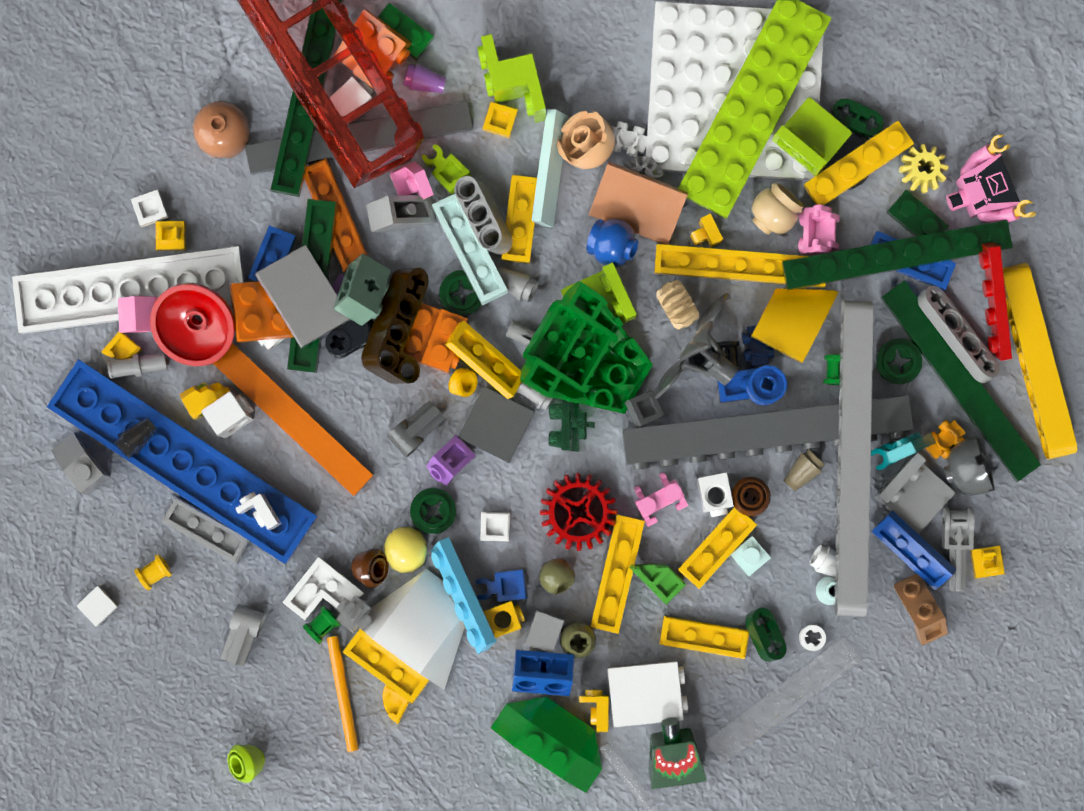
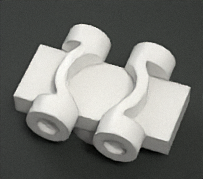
M617 122L616 127L611 126L615 136L613 151L621 152V149L627 150L626 154L637 157L638 152L644 154L647 144V136L643 135L644 128L634 126L633 132L627 131L628 124L624 122Z

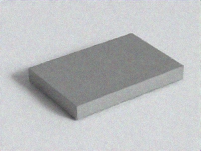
M306 245L256 273L257 279L301 348L350 320L333 309L337 294Z

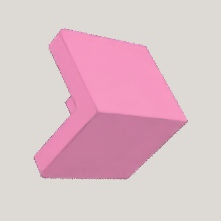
M132 296L119 298V332H151L150 314L158 297Z

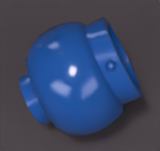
M598 219L590 231L586 250L588 254L595 256V259L606 266L613 262L615 267H619L625 264L627 260H633L639 241L635 238L634 229L627 222L619 219L607 221Z

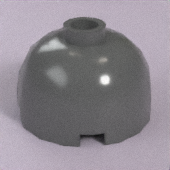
M975 436L957 443L948 455L949 466L944 467L948 482H954L960 491L969 495H979L994 491L993 476L991 471L989 472L988 460L980 439Z

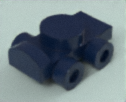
M757 325L747 326L746 332L741 333L742 343L748 344V349L744 350L745 361L751 360V367L768 365V358L774 357L773 348L767 347L766 344L751 337Z

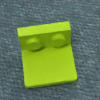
M808 97L787 123L779 128L772 141L816 177L851 136L852 132L812 98Z
M613 262L602 267L601 272L580 281L602 295L608 302L606 306L623 324L636 318L637 314ZM574 284L561 289V294L563 297L566 291L569 288H571Z

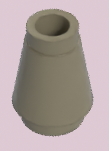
M808 449L805 453L802 452L783 481L796 492L821 474V469L825 466V463Z

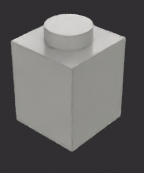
M537 611L525 644L530 645L529 651L553 653L564 620Z

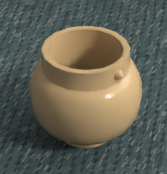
M776 182L771 185V189L766 188L762 190L752 203V212L755 216L752 221L760 230L768 235L771 232L784 234L792 229L798 220V213H801L804 207L794 194Z

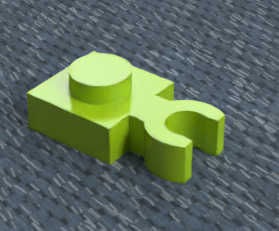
M434 144L432 147L437 153L436 158L428 159L424 154L421 157L428 167L435 168L431 172L432 176L453 195L456 182L464 176L472 177V174L452 154L445 159L442 149Z

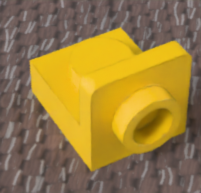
M585 690V695H579V702H597V707H591V725H597V732H608V695H603V690Z

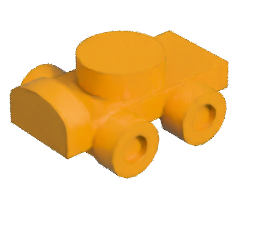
M947 420L943 421L938 426L941 430L940 433L931 432L936 443L925 449L935 460L939 456H942L945 460L951 451L949 447L965 440L962 436L966 432L955 420L951 423Z

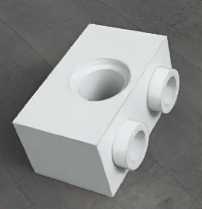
M228 392L201 411L215 433L225 439L254 420L250 414L254 410L247 399L242 397L241 394L237 396L232 392Z

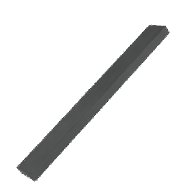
M467 101L315 131L308 163L318 162L325 158L332 159L473 130ZM282 138L245 146L251 175L275 170Z

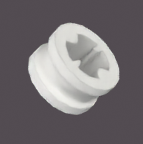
M807 625L799 633V642L807 650H819L826 642L825 631L817 625ZM811 630L813 633H819L820 639L817 638L818 644L814 645L811 642H805V637H808L806 635L807 631Z

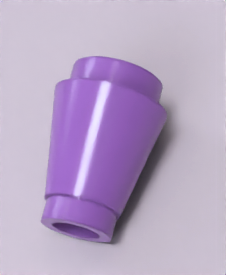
M417 62L416 65L409 63L403 85L409 87V90L442 93L446 77Z

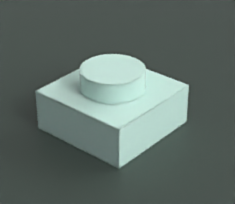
M753 536L748 538L730 555L748 577L771 558Z

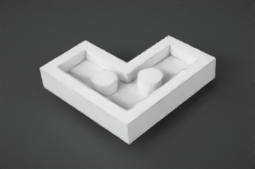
M318 557L282 603L302 619L307 620L323 598L336 608L344 598L348 601H351L354 596L360 599L364 592Z

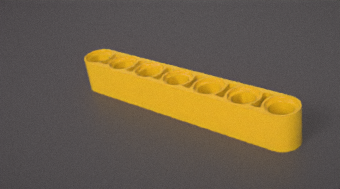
M1027 262L1004 267L1003 276L1008 321L1043 453L1047 460L1077 453L1076 438L1030 267Z

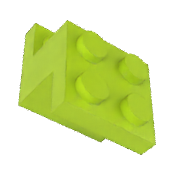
M492 34L481 36L482 45L477 46L481 70L487 69L488 73L484 74L488 97L494 96L495 103L497 104L524 97L527 115H533L535 123L545 121L546 107L533 54L498 61Z

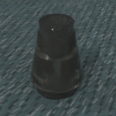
M146 417L118 434L119 438L114 441V444L130 459L133 455L137 456L158 429Z

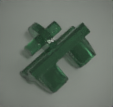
M562 400V402L549 405L550 420H562V431L549 432V446L561 448L562 451L579 452V440H587V429H594L595 422H587V411H579V403Z

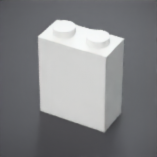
M677 661L607 668L614 727L661 723L666 718H677L679 721L684 720L683 713H688L686 695L681 696L680 684H685L683 666L678 667Z

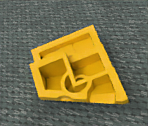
M775 289L751 337L802 364L838 292L835 290L794 289L787 291L786 289Z

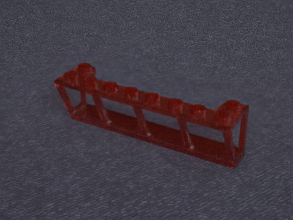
M237 0L354 189L412 160L424 139L423 130L419 123L412 119L406 102L403 98H399L395 92L391 78L384 74L380 68L376 54L368 49L363 41L362 32L351 22L348 11L343 3H340L338 0H317L292 17L282 21L269 0ZM323 8L348 48L312 69L290 36L288 29ZM353 55L377 96L349 114L341 116L317 77ZM383 103L398 127L394 135L396 147L374 161H369L347 127V124ZM401 154V158L381 167L385 163L389 162L390 160Z

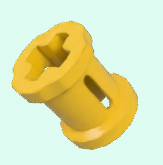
M160 554L155 555V559L141 569L138 567L134 569L138 580L148 591L152 589L153 584L165 576L170 577L173 575L170 567Z

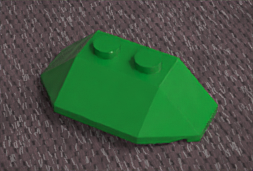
M547 696L507 703L490 727L522 753L587 793L602 770L595 729Z

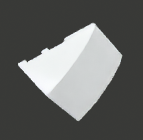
M425 569L371 607L372 610L368 615L372 621L364 632L417 673L445 690L465 625L456 615L455 603L451 594L449 595L446 592L443 580L428 569Z

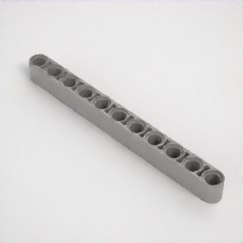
M843 300L841 308L835 569L836 616L866 617L868 607L873 301Z

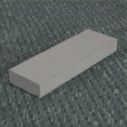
M177 496L162 519V522L236 564L250 542L211 515Z

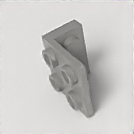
M917 452L905 461L874 497L890 512L893 510L919 534L952 498L955 492L923 464L926 459Z

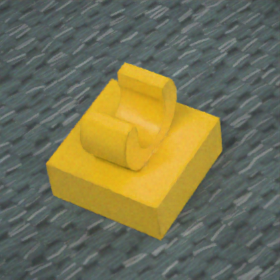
M711 213L700 218L699 225L701 228L690 235L694 246L706 240L711 248L721 244L723 237Z
M156 221V250L186 251V222Z
M1000 546L970 550L974 578L1005 574Z

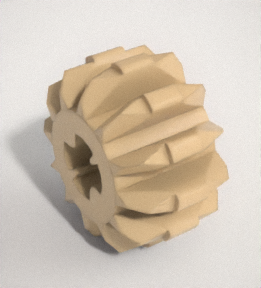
M681 281L668 282L657 290L656 297L674 328L678 330L686 328L699 319V312Z

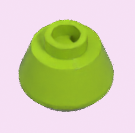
M234 745L227 758L229 770L236 780L249 783L263 770L265 763L264 753L254 745Z

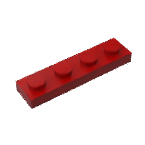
M994 242L983 243V252L979 253V262L981 269H985L986 280L982 281V290L984 297H988L989 308L985 309L986 322L988 326L991 325L992 336L988 337V346L990 352L994 353V356L999 360L1012 359L1001 247Z

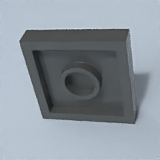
M484 386L458 438L510 463L535 412Z

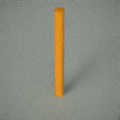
M338 636L328 637L327 643L347 751L359 750L339 639Z

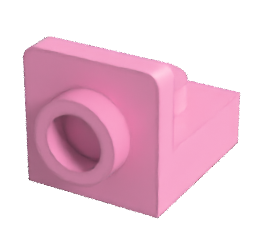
M415 161L390 172L397 195H410L416 192L422 199L434 195L424 169Z

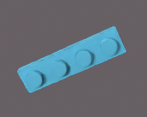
M449 537L442 539L431 549L432 562L442 574L444 588L452 596L456 615L463 621L467 629V638L470 645L475 647L477 654L489 650L497 641Z

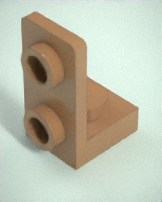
M918 574L894 584V590L914 622L916 636L922 646L948 634L945 616L923 579Z

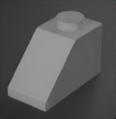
M392 195L366 204L371 232H392L436 222L431 196L422 199L419 195Z
M74 432L51 450L64 474L81 494L88 495L110 477Z

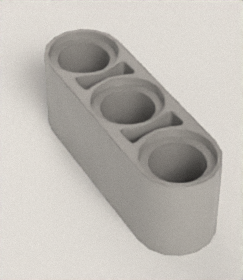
M471 176L461 177L455 184V195L479 244L498 255L507 253L512 246V236L488 187ZM475 186L474 194L469 197V190ZM487 210L485 219L481 221L480 216L482 212ZM499 234L498 242L492 245L493 237Z

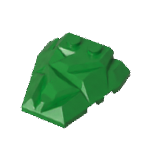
M578 281L566 291L562 300H555L551 304L523 352V358L526 362L521 369L520 382L545 397L562 399L572 403L585 404L625 414L628 409L625 402L635 397L653 364L635 339L629 337L625 332L621 320L615 317L606 306L608 302L605 298L583 282Z

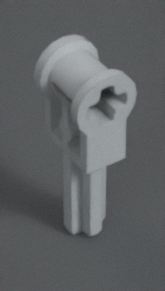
M943 507L942 548L949 549V563L957 569L953 576L948 579L949 591H965L966 549L974 550L975 514L973 507H968L967 510H950L948 507ZM953 519H963V521H953Z

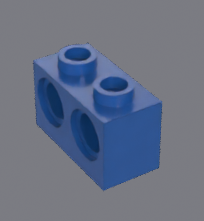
M516 650L513 665L512 691L570 696L573 683L574 655Z

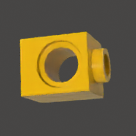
M512 601L483 611L495 638L522 629L520 622L525 621L520 605L514 606ZM500 611H506L511 615V624L506 628H501L495 623V616Z

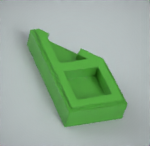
M665 563L632 564L629 567L666 605L686 585Z

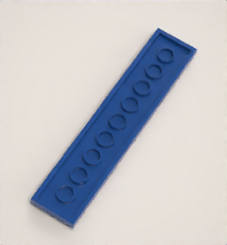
M79 359L47 405L48 409L284 564L288 563L318 517ZM252 492H255L256 495L265 494L282 524L272 530H268L266 526L261 527L253 515V512L256 511L255 507L243 514H238L235 508L241 505L240 499Z

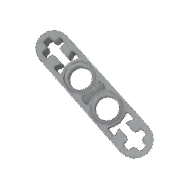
M933 285L923 290L917 299L919 307L973 378L980 383H986L996 377L999 373L998 362L944 291ZM945 317L952 320L954 329L946 324ZM963 340H966L970 344L972 349L971 352L965 349L962 342Z

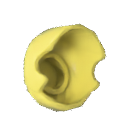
M398 527L392 533H389L384 545V554L391 569L400 573H412L424 564L427 555V542L420 531L412 527Z

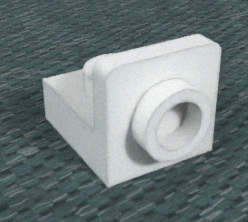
M252 492L240 499L241 505L235 508L238 514H243L255 507L256 511L253 512L256 521L261 527L266 526L268 530H272L282 524L265 494L256 495L255 492Z

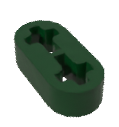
M840 99L831 110L833 117L850 131L863 137L873 138L883 129L884 120L880 113L853 100ZM844 106H847L849 108L848 113L856 116V118L846 116L845 119L840 118L841 113L837 111V108L842 109ZM859 118L868 121L870 118L875 119L874 125L877 128L873 127L868 131L865 129L867 124L860 121Z
M758 608L750 611L746 616L745 624L758 655L766 662L782 659L786 654L787 647L774 615L767 608ZM762 617L764 623L758 626L756 621ZM774 644L775 649L769 652L768 647Z

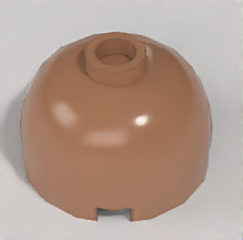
M225 101L210 102L202 107L195 116L193 123L194 139L200 149L210 157L232 158L241 153L248 144L250 123L244 112L233 103Z

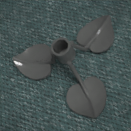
M728 293L710 305L701 316L695 329L697 333L692 341L683 349L679 356L680 360L673 364L661 378L655 393V398L658 401L659 397L675 383L681 372L687 369L699 372L707 378L713 376L724 386L737 373L739 367L726 358L727 354L721 350L711 335L712 321L719 314L724 302L731 299ZM712 345L717 354L715 352L710 354L705 349L710 348ZM700 352L707 358L703 364L707 369L685 362L684 359Z

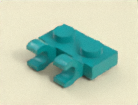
M917 432L897 442H888L871 450V456L875 454L883 456V463L876 466L877 470H882L936 442L931 433L921 436L920 432Z

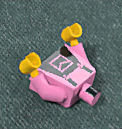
M1004 134L993 137L991 145L986 144L971 154L960 169L961 177L956 180L959 191L946 195L947 204L951 211L966 207L971 218L978 217L980 221L987 223L1003 220L1011 222L1020 219V216L1032 218L1036 215V212L1025 213V206L1034 202L1030 200L1020 202L1001 154L996 155V152H1003L1010 148V144L1003 148H1000L997 144L998 139L1003 137Z

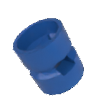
M766 365L759 367L749 376L745 389L747 396L753 403L768 406L783 397L787 388V381L780 369L775 366Z

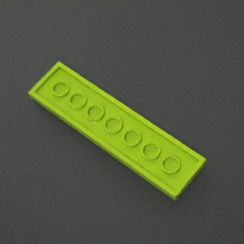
M799 0L776 1L678 189L689 192L687 199L725 219L728 218L832 17Z

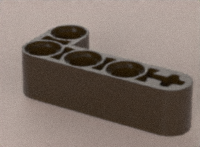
M422 268L398 269L394 272L389 288L381 303L383 305L382 310L375 318L362 352L361 361L364 368L388 383L410 384L417 381L420 375L418 362L403 353L429 283L428 275Z

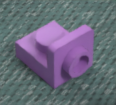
M455 435L433 455L426 467L435 480L447 486L476 455Z

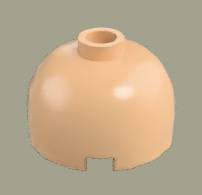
M580 111L570 117L561 129L563 132L561 141L557 139L558 153L569 164L580 169L599 167L609 159L614 150L615 136L613 128L595 111H593L594 113Z

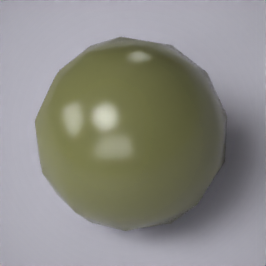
M556 558L544 563L540 569L539 580L547 592L557 595L565 592L573 585L576 574L570 563L564 559Z
M574 622L562 631L560 645L566 654H573L574 658H584L594 650L596 635L589 625L582 622Z

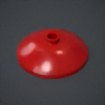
M196 283L174 285L157 298L151 310L150 327L155 342L167 356L181 364L189 366L212 364L222 358L233 343L235 336L233 313L227 302L217 292L204 285ZM195 315H200L202 317V321H198L195 318Z

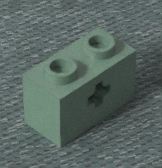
M362 253L348 265L333 309L361 326L371 318L375 319L382 310L383 305L380 303L389 288L390 283L387 281L391 270Z

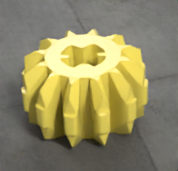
M921 144L919 151L911 147L909 155H903L901 158L905 165L899 168V172L908 174L902 179L903 183H907L910 180L913 182L910 190L914 191L920 185L921 192L926 193L929 187L936 190L939 188L938 182L946 180V176L942 172L947 171L949 166L940 164L946 157L944 154H940L938 157L934 155L937 147L933 146L929 152H927L926 144ZM925 165L929 167L927 172H920L918 169L920 166Z

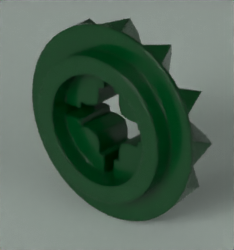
M458 270L444 278L440 285L439 297L446 310L457 315L467 316L476 312L481 306V302L476 292L466 295L465 305L462 304L459 297L450 296L458 292L459 282L461 281L465 290L475 291L465 271Z
M894 339L885 343L879 350L876 367L881 377L891 384H906L919 375L922 368V355L917 346L905 339ZM897 353L900 358L911 360L902 365L901 373L896 365H888V363L896 358L895 354Z
M429 488L419 492L414 497L410 506V516L414 525L422 532L438 534L447 530L452 525L456 516V507L448 493L441 489ZM442 501L438 511L443 519L441 520L433 516L424 521L428 510L423 503L434 506Z

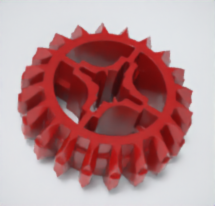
M576 473V482L572 483L569 475H565L566 485L562 486L558 480L554 481V485L558 488L556 493L550 488L546 490V493L552 496L551 501L548 499L541 500L542 504L549 506V510H540V515H549V520H545L541 524L543 527L552 525L553 529L547 532V536L550 537L556 532L559 536L555 540V544L559 545L563 538L568 540L565 549L569 550L572 542H577L576 549L581 551V542L585 541L588 549H592L591 539L595 538L599 544H602L603 539L599 534L603 532L605 535L610 536L611 531L605 528L606 523L613 526L616 524L615 520L608 519L609 514L614 515L618 513L617 509L608 508V505L615 503L616 500L614 497L606 500L604 496L611 490L607 487L601 492L598 489L602 484L600 479L596 481L594 486L590 484L592 475L588 474L586 481L580 482L581 475ZM575 488L588 490L586 495L578 502H573L562 495L566 491ZM595 495L602 505L603 515L601 522L595 519L589 512V505ZM587 499L588 502L584 506L586 510L583 512H587L586 517L591 519V521L579 517L569 525L573 518L571 514L574 512H570L571 508L565 503L578 508ZM556 502L562 505L569 514L568 520L562 529L558 526L554 516ZM580 522H584L596 529L585 536L569 534L572 528Z

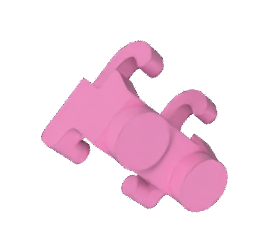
M813 205V207L802 209V212L799 213V222L804 226L803 237L798 242L799 252L802 255H819L839 250V243H836V222H840V215L832 213V208L824 205Z
M664 472L659 474L664 488L644 497L639 485L633 488L638 497L634 502L647 527L658 522L655 516L649 518V515L679 500V503L675 504L678 511L688 506L677 481L674 479L669 483Z

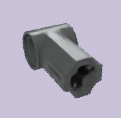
M429 400L408 420H403L393 428L387 437L405 457H408L423 444L424 438L444 422L446 418Z

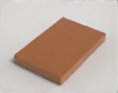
M609 161L589 215L605 221L610 219L623 220L634 229L636 234L668 245L689 192Z

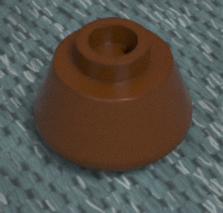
M746 477L739 480L731 493L735 509L746 516H756L763 513L768 508L771 500L769 487L763 480L756 477Z
M371 549L359 553L353 560L351 568L354 577L368 588H375L386 579L389 563L381 550Z

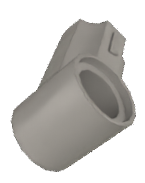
M238 604L229 625L231 630L220 658L236 665L245 666L254 639L260 634L266 614Z

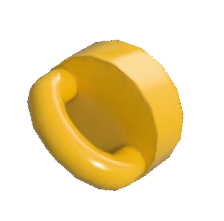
M459 368L454 371L448 383L450 393L462 397L471 396L478 384L476 373L466 368Z

